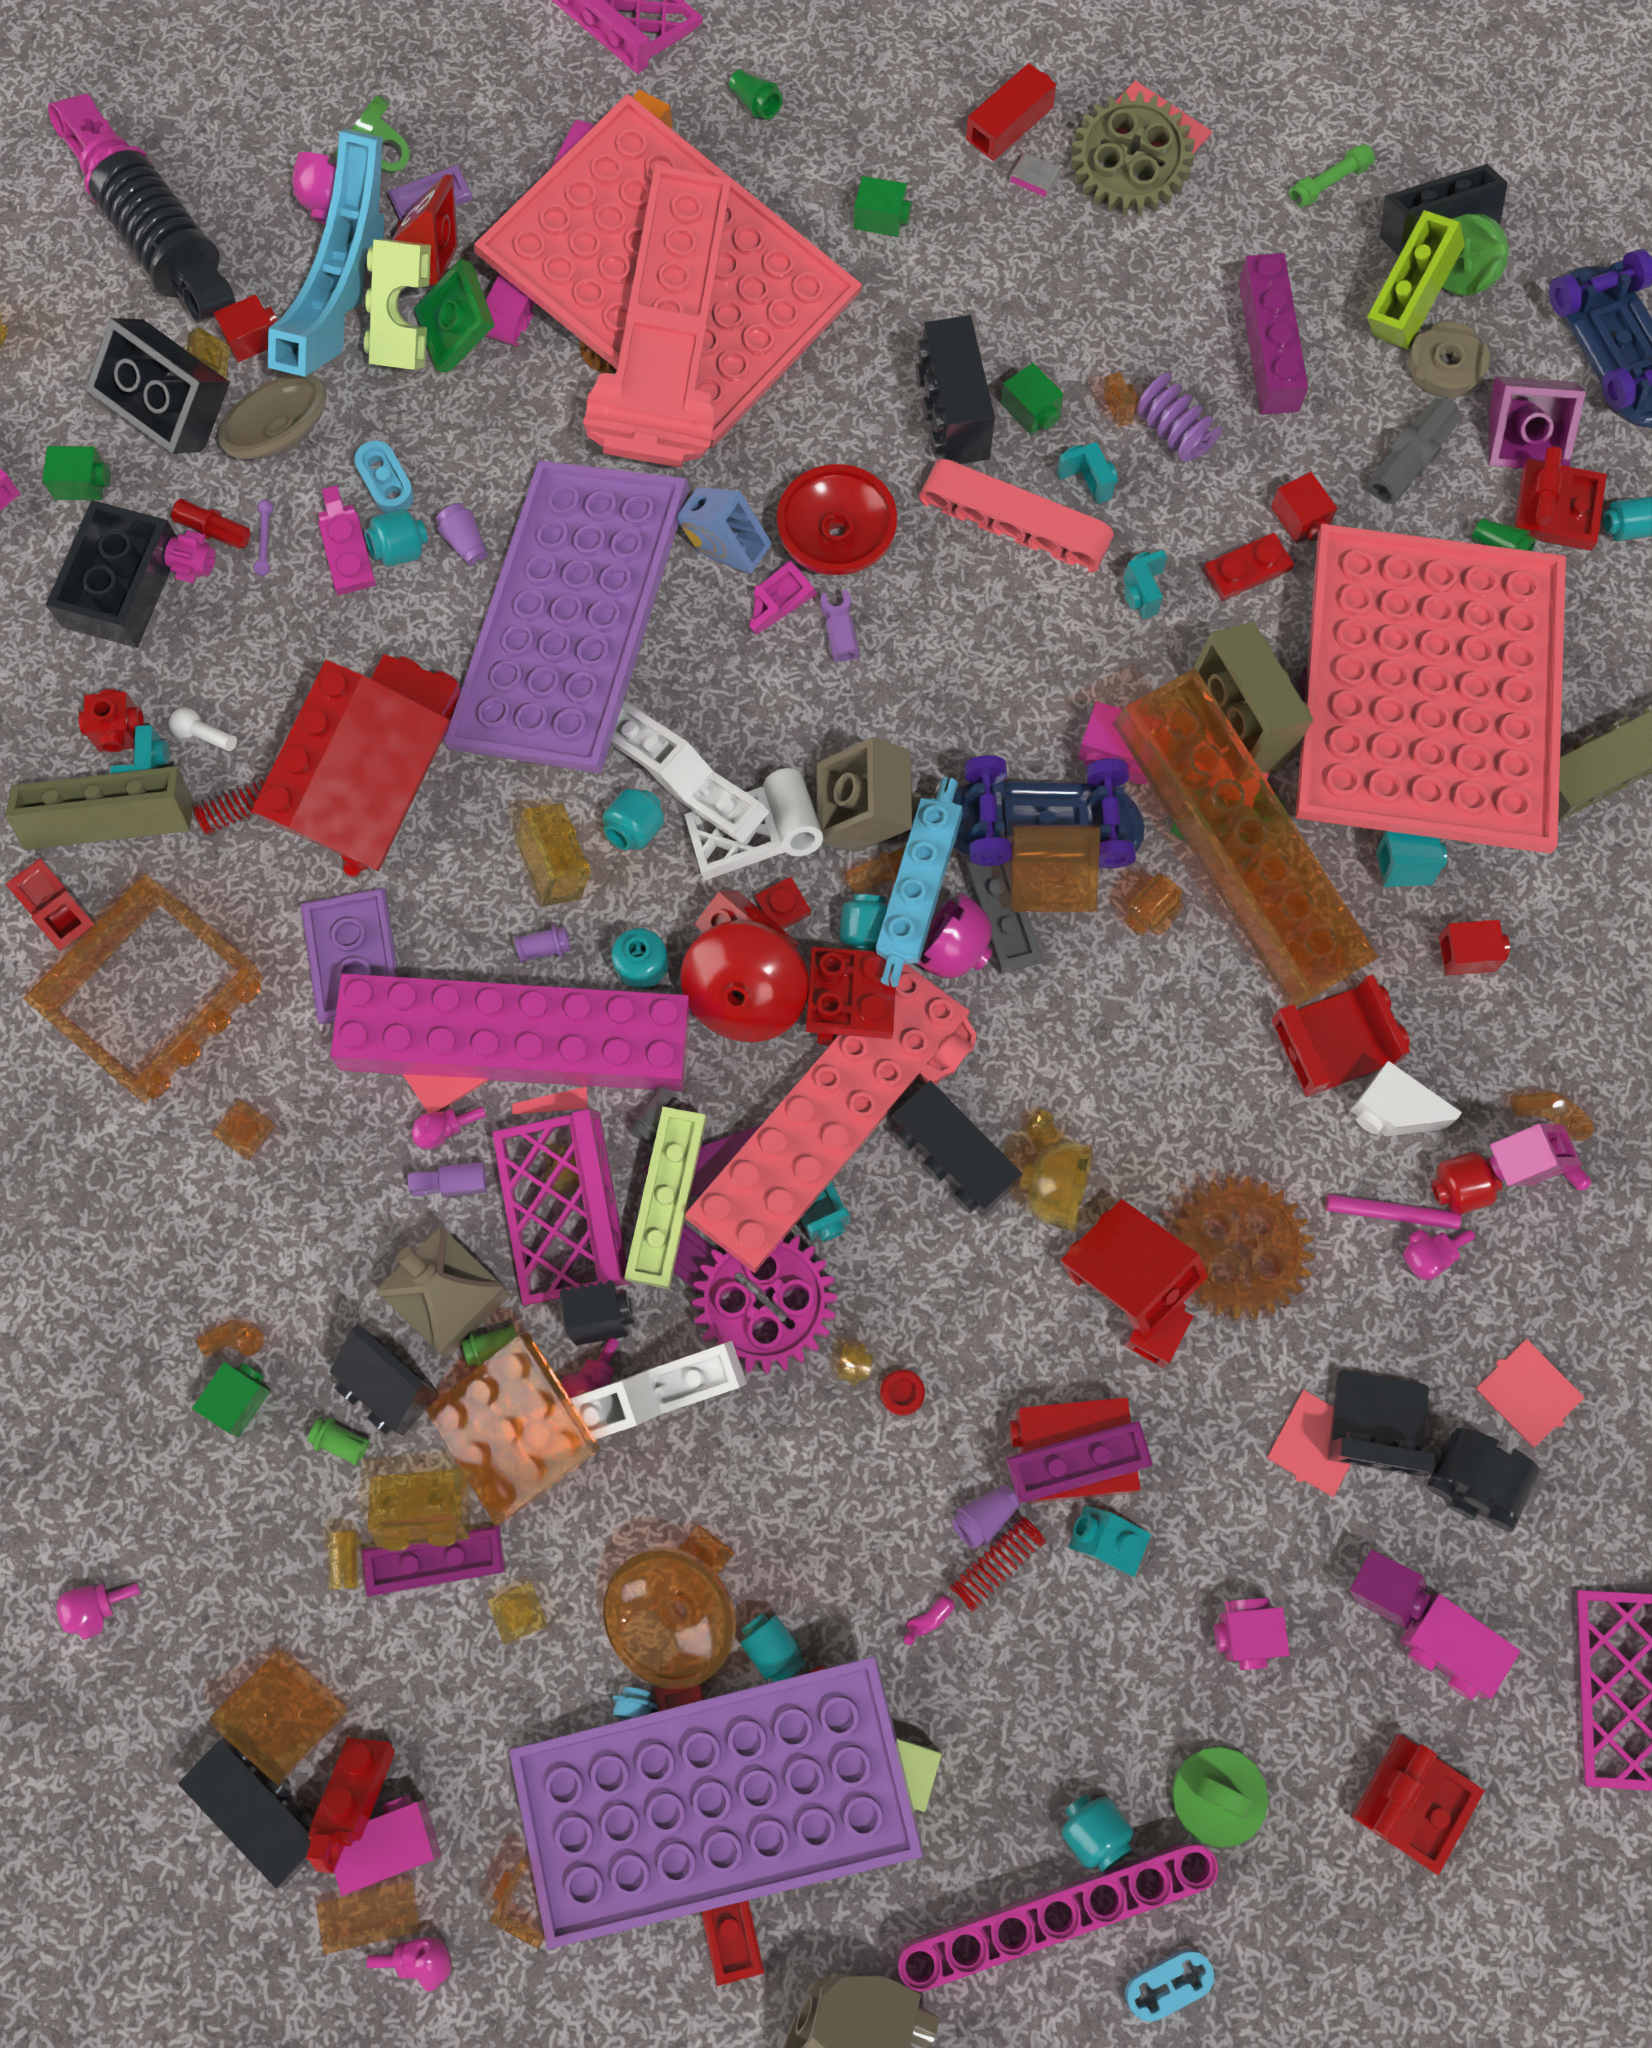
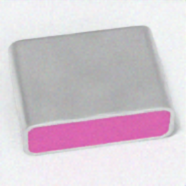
M1023 153L1012 171L1009 181L1047 198L1061 175V169L1031 154Z

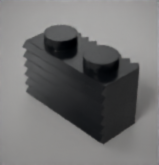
M608 1280L606 1284L600 1281L597 1286L590 1283L588 1287H585L581 1284L579 1289L572 1286L569 1291L563 1287L560 1292L565 1332L576 1346L605 1341L610 1338L627 1337V1325L635 1324L632 1301L630 1297L628 1298L627 1290L619 1291L611 1280Z

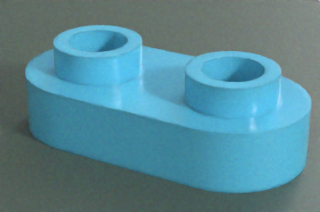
M369 441L361 445L355 453V465L377 507L385 513L410 508L414 501V491L391 447L382 441ZM374 462H383V466L377 469L371 468ZM392 492L401 493L395 499H388V495Z

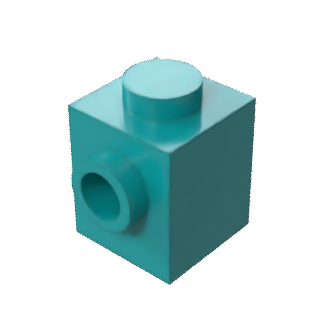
M1385 831L1376 850L1383 887L1433 885L1441 869L1445 868L1447 864L1446 845L1440 843L1439 838Z

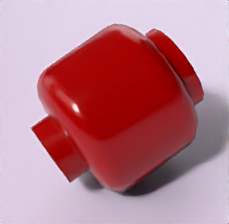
M1476 1151L1440 1162L1437 1166V1179L1431 1180L1432 1192L1437 1203L1440 1206L1447 1204L1449 1209L1457 1215L1493 1205L1497 1200V1192L1503 1188L1502 1181L1497 1177L1492 1168L1490 1157L1485 1159Z

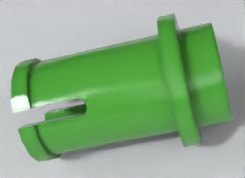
M514 1325L479 1336H475L474 1332L469 1333L470 1338L461 1340L468 1367L477 1364V1367L481 1368L483 1367V1362L521 1352Z
M319 1417L313 1425L307 1440L314 1445L313 1449L317 1452L321 1449L326 1450L350 1462L352 1465L358 1466L360 1462L358 1459H362L370 1444V1439L359 1436L335 1424L336 1419L333 1417H329L327 1420Z

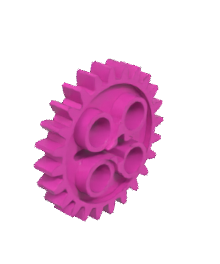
M799 1236L794 1237L789 1244L784 1243L783 1239L766 1259L776 1266V1272L770 1279L759 1280L752 1275L750 1269L731 1254L726 1253L723 1255L716 1250H712L711 1255L717 1264L714 1267L701 1265V1272L708 1277V1280L694 1282V1288L703 1293L704 1297L692 1300V1306L699 1310H705V1313L694 1319L696 1326H710L702 1335V1340L704 1343L717 1339L718 1343L716 1346L732 1341L738 1359L745 1360L746 1372L748 1374H751L756 1363H762L765 1375H769L772 1363L774 1362L779 1363L784 1373L788 1372L787 1359L792 1356L798 1363L803 1365L805 1360L802 1350L805 1347L815 1353L819 1351V1347L813 1339L815 1335L823 1338H828L830 1335L829 1330L822 1325V1321H835L836 1314L826 1309L825 1306L836 1303L837 1295L824 1292V1290L834 1284V1277H820V1274L827 1267L826 1260L812 1263L811 1260L815 1254V1247L811 1246L801 1252L799 1250ZM742 1274L763 1296L768 1295L770 1292L773 1293L772 1300L774 1306L784 1316L795 1323V1327L788 1329L766 1306L761 1307L759 1310L756 1309L757 1300L755 1295L737 1282L735 1275ZM792 1290H801L807 1294L809 1302L801 1310H791L784 1304L786 1294ZM732 1292L740 1293L746 1299L744 1307L735 1313L726 1312L721 1307V1301L724 1296ZM764 1322L774 1324L779 1330L776 1339L767 1344L760 1343L753 1337L756 1326Z

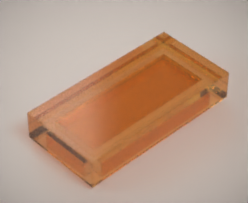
M413 1880L316 1904L323 1955L421 1931Z

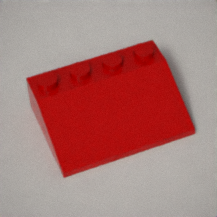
M325 659L251 811L271 825L379 872L451 721L360 673Z

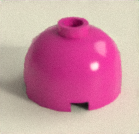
M299 152L292 172L294 194L301 206L311 211L310 218L326 225L337 165L328 162L329 156L312 152Z
M962 892L957 893V904L950 899L932 920L929 927L931 931L927 937L929 943L922 952L919 963H916L926 971L941 978L953 979L961 977L972 967L979 971L992 954V950L987 947L992 938L991 921L986 911Z

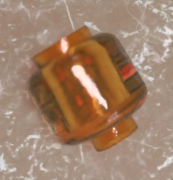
M1159 872L1155 876L1149 874L1142 875L1121 900V907L1127 914L1123 922L1142 937L1147 931L1153 935H1163L1184 910V903L1181 899L1184 892L1172 880Z

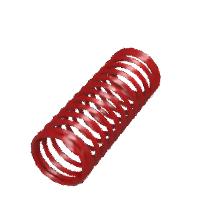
M260 778L259 782L261 784V787L263 788L264 782ZM252 781L255 792L259 796L260 791L256 783ZM245 784L248 795L255 804L256 800L249 786ZM238 787L242 800L245 802L250 812L253 815L257 816L255 813L251 811L252 807L247 801L241 787ZM231 790V793L239 809L241 810L243 815L249 819L250 814L248 813L247 815L241 803L239 802L235 791ZM224 793L227 803L239 821H243V817H240L236 812L228 794ZM218 795L217 799L231 823L236 824L237 820L231 818L221 797ZM210 798L217 816L224 826L229 827L230 823L228 821L227 823L225 822L214 800ZM203 801L210 819L219 830H222L223 826L221 824L220 826L218 825L207 802ZM200 804L194 805L193 810L203 832L206 835L212 834V832L215 833L216 829L214 827L212 829L207 822L202 806Z
M1020 1516L1018 1523H1013L1014 1529L1008 1528V1535H1001L1003 1542L996 1539V1546L990 1545L991 1553L984 1551L986 1559L978 1557L979 1564L972 1562L973 1570L966 1568L968 1577L960 1574L962 1582L954 1579L952 1584H950L951 1590L963 1599L970 1611L975 1612V1609H978L972 1598L979 1605H982V1601L964 1585L966 1581L985 1599H988V1595L971 1580L972 1575L991 1593H994L992 1587L977 1574V1568L1000 1588V1584L996 1579L982 1568L984 1567L983 1563L993 1570L1003 1582H1006V1578L989 1563V1557L1009 1576H1012L1010 1570L995 1557V1551L1015 1570H1018V1567L1001 1551V1545L1021 1565H1024V1561L1008 1546L1007 1540L1018 1548L1027 1559H1030L1029 1554L1013 1540V1534L1033 1553H1036L1031 1544L1020 1535L1018 1528L1025 1532L1038 1547L1042 1548L1043 1544H1046L1043 1535L1026 1517Z

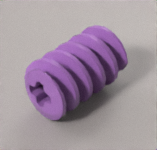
M1165 372L1156 378L1145 390L1138 402L1136 412L1141 418L1147 419V424L1151 429H1157V435L1161 440H1168V447L1172 451H1178V457L1182 462H1188L1208 451L1221 435L1222 428L1220 426L1209 431L1208 429L1214 421L1213 417L1209 415L1199 421L1198 418L1203 411V407L1199 404L1188 409L1193 400L1192 395L1185 394L1178 399L1177 397L1183 387L1180 383H1175L1168 388L1167 386L1171 382L1172 374Z

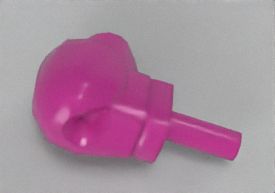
M482 1106L459 1116H456L453 1109L446 1112L424 1113L414 1121L411 1132L413 1142L422 1150L437 1149L445 1144L447 1138L462 1133L460 1126L486 1117L484 1108Z
M1419 1229L1408 1236L1410 1244L1405 1248L1402 1256L1414 1275L1426 1281L1433 1280L1459 1260L1460 1253L1457 1249L1474 1240L1475 1235L1471 1230H1467L1450 1240L1443 1232L1431 1237L1423 1229Z
M608 1339L597 1361L587 1359L580 1372L564 1376L562 1388L565 1390V1400L611 1383L615 1370L608 1364L619 1344L616 1339Z
M138 1582L109 1593L105 1583L97 1586L81 1587L63 1593L56 1603L57 1616L63 1631L69 1634H79L82 1640L90 1639L100 1634L103 1629L104 1618L114 1615L111 1604L141 1594Z
M431 1936L415 1939L407 1943H398L394 1949V1954L368 1955L366 1962L367 1968H395L400 1979H417L426 1992H431L438 1988L440 1983L450 1976L452 1969L451 1956L442 1939Z

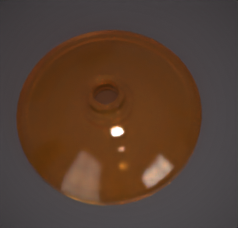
M662 1547L642 1551L628 1559L617 1569L605 1592L603 1619L610 1644L622 1663L642 1680L667 1689L690 1688L708 1680L727 1660L734 1644L736 1619L732 1600L718 1575L696 1556L674 1548ZM677 1601L685 1606L687 1614H682L678 1611Z

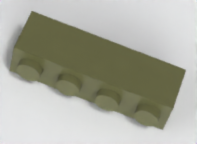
M1652 704L1642 711V716L1634 720L1630 716L1624 717L1607 730L1609 733L1599 738L1596 734L1589 735L1573 747L1574 751L1564 756L1560 752L1559 822L1652 774Z
M174 766L11 785L5 817L23 849L31 850L190 831L194 800L179 767Z

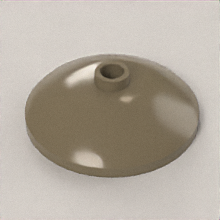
M291 374L258 387L241 399L223 419L218 430L220 445L230 456L242 459L271 457L295 448L309 435L320 419L327 400L326 388L320 379L312 374L306 377Z

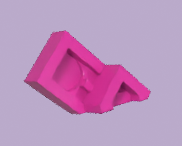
M791 560L762 584L755 585L753 619H750L749 626L755 634L762 632L817 595L814 587Z

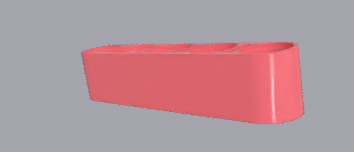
M947 459L936 461L919 494V499L924 506L928 507L931 504L943 509L942 513L959 520L969 519L978 523V527L999 536L1003 533L1015 538L1014 542L1036 551L1038 548L1052 553L1051 557L1070 565L1077 563L1089 568L1087 572L1090 573L1096 572L1099 569L1114 537L1111 527L1096 518Z

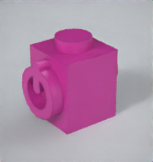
M1269 1598L1225 1601L1226 1612L1220 1613L1221 1623H1214V1639L1217 1651L1225 1652L1226 1661H1239L1240 1670L1268 1668L1267 1658L1290 1656L1283 1607L1271 1608Z

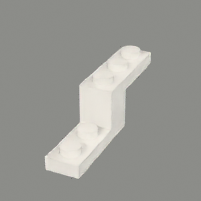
M625 701L623 702L610 744L644 766L675 799L742 844L770 813L762 802L714 772L686 740Z
M729 1341L617 1380L593 1391L509 1420L524 1464L637 1426L666 1412L746 1385L747 1382L733 1342Z

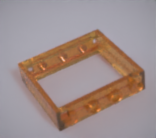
M144 874L22 999L130 1093L146 1104L150 1098L157 1099L168 1090L171 1084L169 1078L181 1066L188 1067L196 1061L201 1053L200 1046L211 1034L218 1035L228 1027L232 1019L230 1014L241 1003L247 1004L259 994L261 990L260 983L265 978L251 962ZM160 906L238 973L135 1079L59 1013L58 1010Z

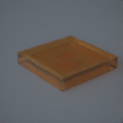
M1013 825L1011 912H1097L1100 827L1098 825Z
M278 1649L210 1716L209 1724L279 1786L343 1719L348 1709L283 1651Z

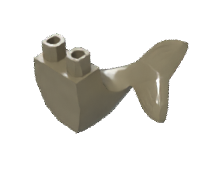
M834 1973L812 1982L807 1992L813 1995H809L806 1998L799 2016H794L783 2048H910L911 2043L922 2048H928L937 2035L940 2018L919 2006L921 1994L897 1981L881 1975Z

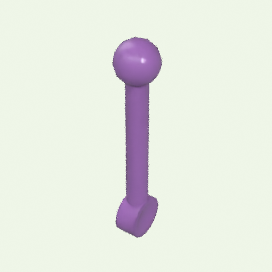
M267 499L261 500L257 505L258 511L261 513L259 560L254 564L253 569L259 576H265L270 572V565L267 562L269 514L273 512L274 508L272 502Z

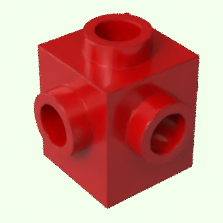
M106 689L100 691L99 694L84 695V711L79 712L78 722L82 735L87 736L99 752L115 753L121 752L124 749H135V726H144V715L141 707L135 705L126 691Z

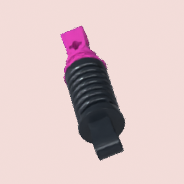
M87 93L49 103L48 112L55 131L64 139L80 162V168L86 176L84 179L86 192L91 195L92 201L103 211L137 260L150 275L151 282L155 288L165 296L180 297L191 317L196 322L215 317L213 312L236 303L231 286L217 271L220 262V254L212 240L201 232L199 226L155 170L153 163L147 158L146 152L140 147L129 146L122 137L116 135Z

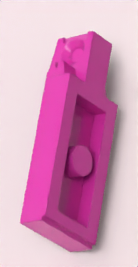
M337 485L322 489L327 511L318 513L320 520L318 524L337 595L377 586L360 518L353 504L343 505Z

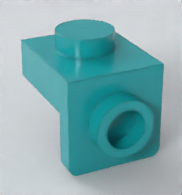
M1097 442L1085 446H1073L1060 455L1057 469L1059 480L1082 473L1097 505L1112 499L1115 484L1118 483L1117 471L1111 461H1106Z
M1164 550L1152 554L1151 552L1140 553L1127 564L1123 579L1126 585L1124 589L1125 598L1132 610L1138 609L1143 620L1158 615L1163 596L1153 577L1162 574L1168 558Z
M152 725L135 726L134 764L110 766V774L162 768V765H168L170 752L167 741L162 740Z
M831 1181L801 1217L800 1221L810 1242L817 1238H820L822 1242H827L846 1232L844 1226L850 1224L851 1215L847 1207L844 1208Z
M1085 1506L1074 1524L1073 1535L1068 1547L1075 1552L1090 1556L1121 1573L1135 1577L1151 1533L1112 1512Z

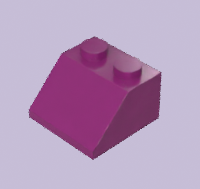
M1495 376L1488 410L1489 466L1523 468L1528 458L1544 461L1546 449L1549 447L1561 448L1563 451L1561 465L1570 466L1586 391L1574 381Z

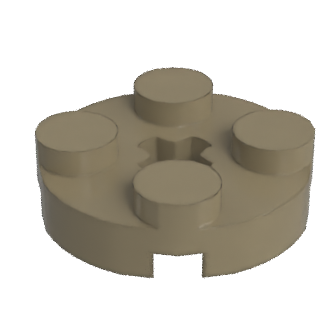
M1439 322L1433 324L1430 330L1425 331L1423 334L1421 332L1415 338L1408 355V368L1413 376L1414 384L1433 395L1448 398L1466 396L1471 394L1481 383L1490 363L1489 348L1485 341L1481 345L1480 341L1474 337L1476 331L1471 327L1458 322ZM1445 354L1452 355V361L1458 364L1448 365L1441 359H1443Z

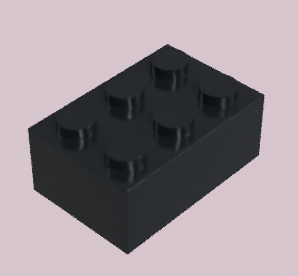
M971 315L924 322L923 339L917 340V352L920 363H916L915 370L918 387H925L927 396L923 397L926 421L933 420L935 429L930 433L933 454H941L942 459L951 460L959 464L990 460L995 415Z
M110 318L85 390L172 454L201 452L207 445L230 381L144 319Z
M91 500L46 602L47 608L62 628L138 648L171 571V567L165 564V550L169 540L177 536L168 520Z

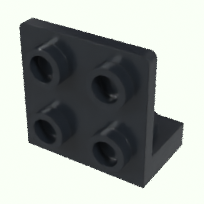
M1339 1371L1336 1379L1328 1460L1412 1476L1433 1473L1435 1454L1423 1452L1429 1387L1425 1384L1353 1371Z

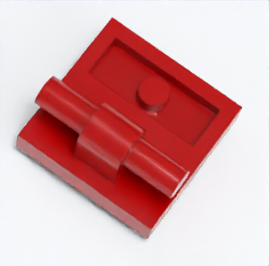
M1559 447L1547 448L1544 461L1528 458L1522 470L1514 527L1530 530L1529 535L1539 541L1592 551L1598 542L1607 474L1561 465L1563 451Z
M811 947L805 1032L817 1033V1043L823 1046H830L834 1041V1035L892 1039L894 1033L896 987L891 986V981L889 986L881 982L887 960L873 951Z
M1396 1734L1350 1818L1431 1873L1439 1876L1485 1790L1437 1759V1754L1422 1744L1418 1746L1402 1734Z

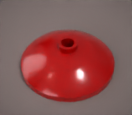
M829 464L810 469L790 483L782 494L777 508V529L784 548L799 564L822 574L846 575L872 566L885 555L895 538L897 509L890 491L875 475L856 466ZM838 528L843 530L844 534L833 536L830 534V531Z
M736 920L712 926L694 940L682 963L681 988L683 995L689 996L690 1010L705 1027L730 1040L754 1043L773 1039L786 1032L795 1024L807 1002L809 977L801 955L794 945L782 934L760 923ZM731 991H740L744 998H736Z

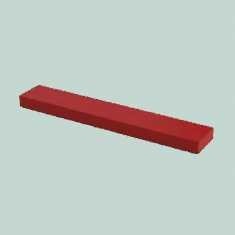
M700 1677L654 1689L658 1711L705 1700ZM749 1900L701 1912L717 1986L765 1973Z

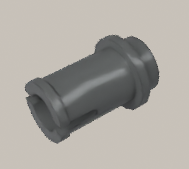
M659 1087L638 1116L633 1115L631 1117L632 1124L628 1128L629 1131L640 1141L650 1144L656 1138L662 1107L677 1109L681 1106L680 1100L678 1098L672 1100L671 1098L674 1094L663 1087Z

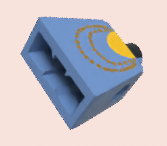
M699 487L693 492L677 516V521L679 522L678 529L685 531L699 553L751 574L772 544L740 491Z

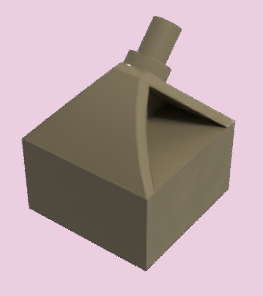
M870 737L817 763V819L823 833L822 842L848 851L858 852L912 829L913 818L916 816L920 799H935L937 797H921V793H912L910 750L876 737Z
M442 1226L416 1251L411 1247L403 1248L396 1257L401 1266L376 1290L445 1359H448L462 1345L461 1340L468 1339L469 1333L475 1332L510 1296V1293Z

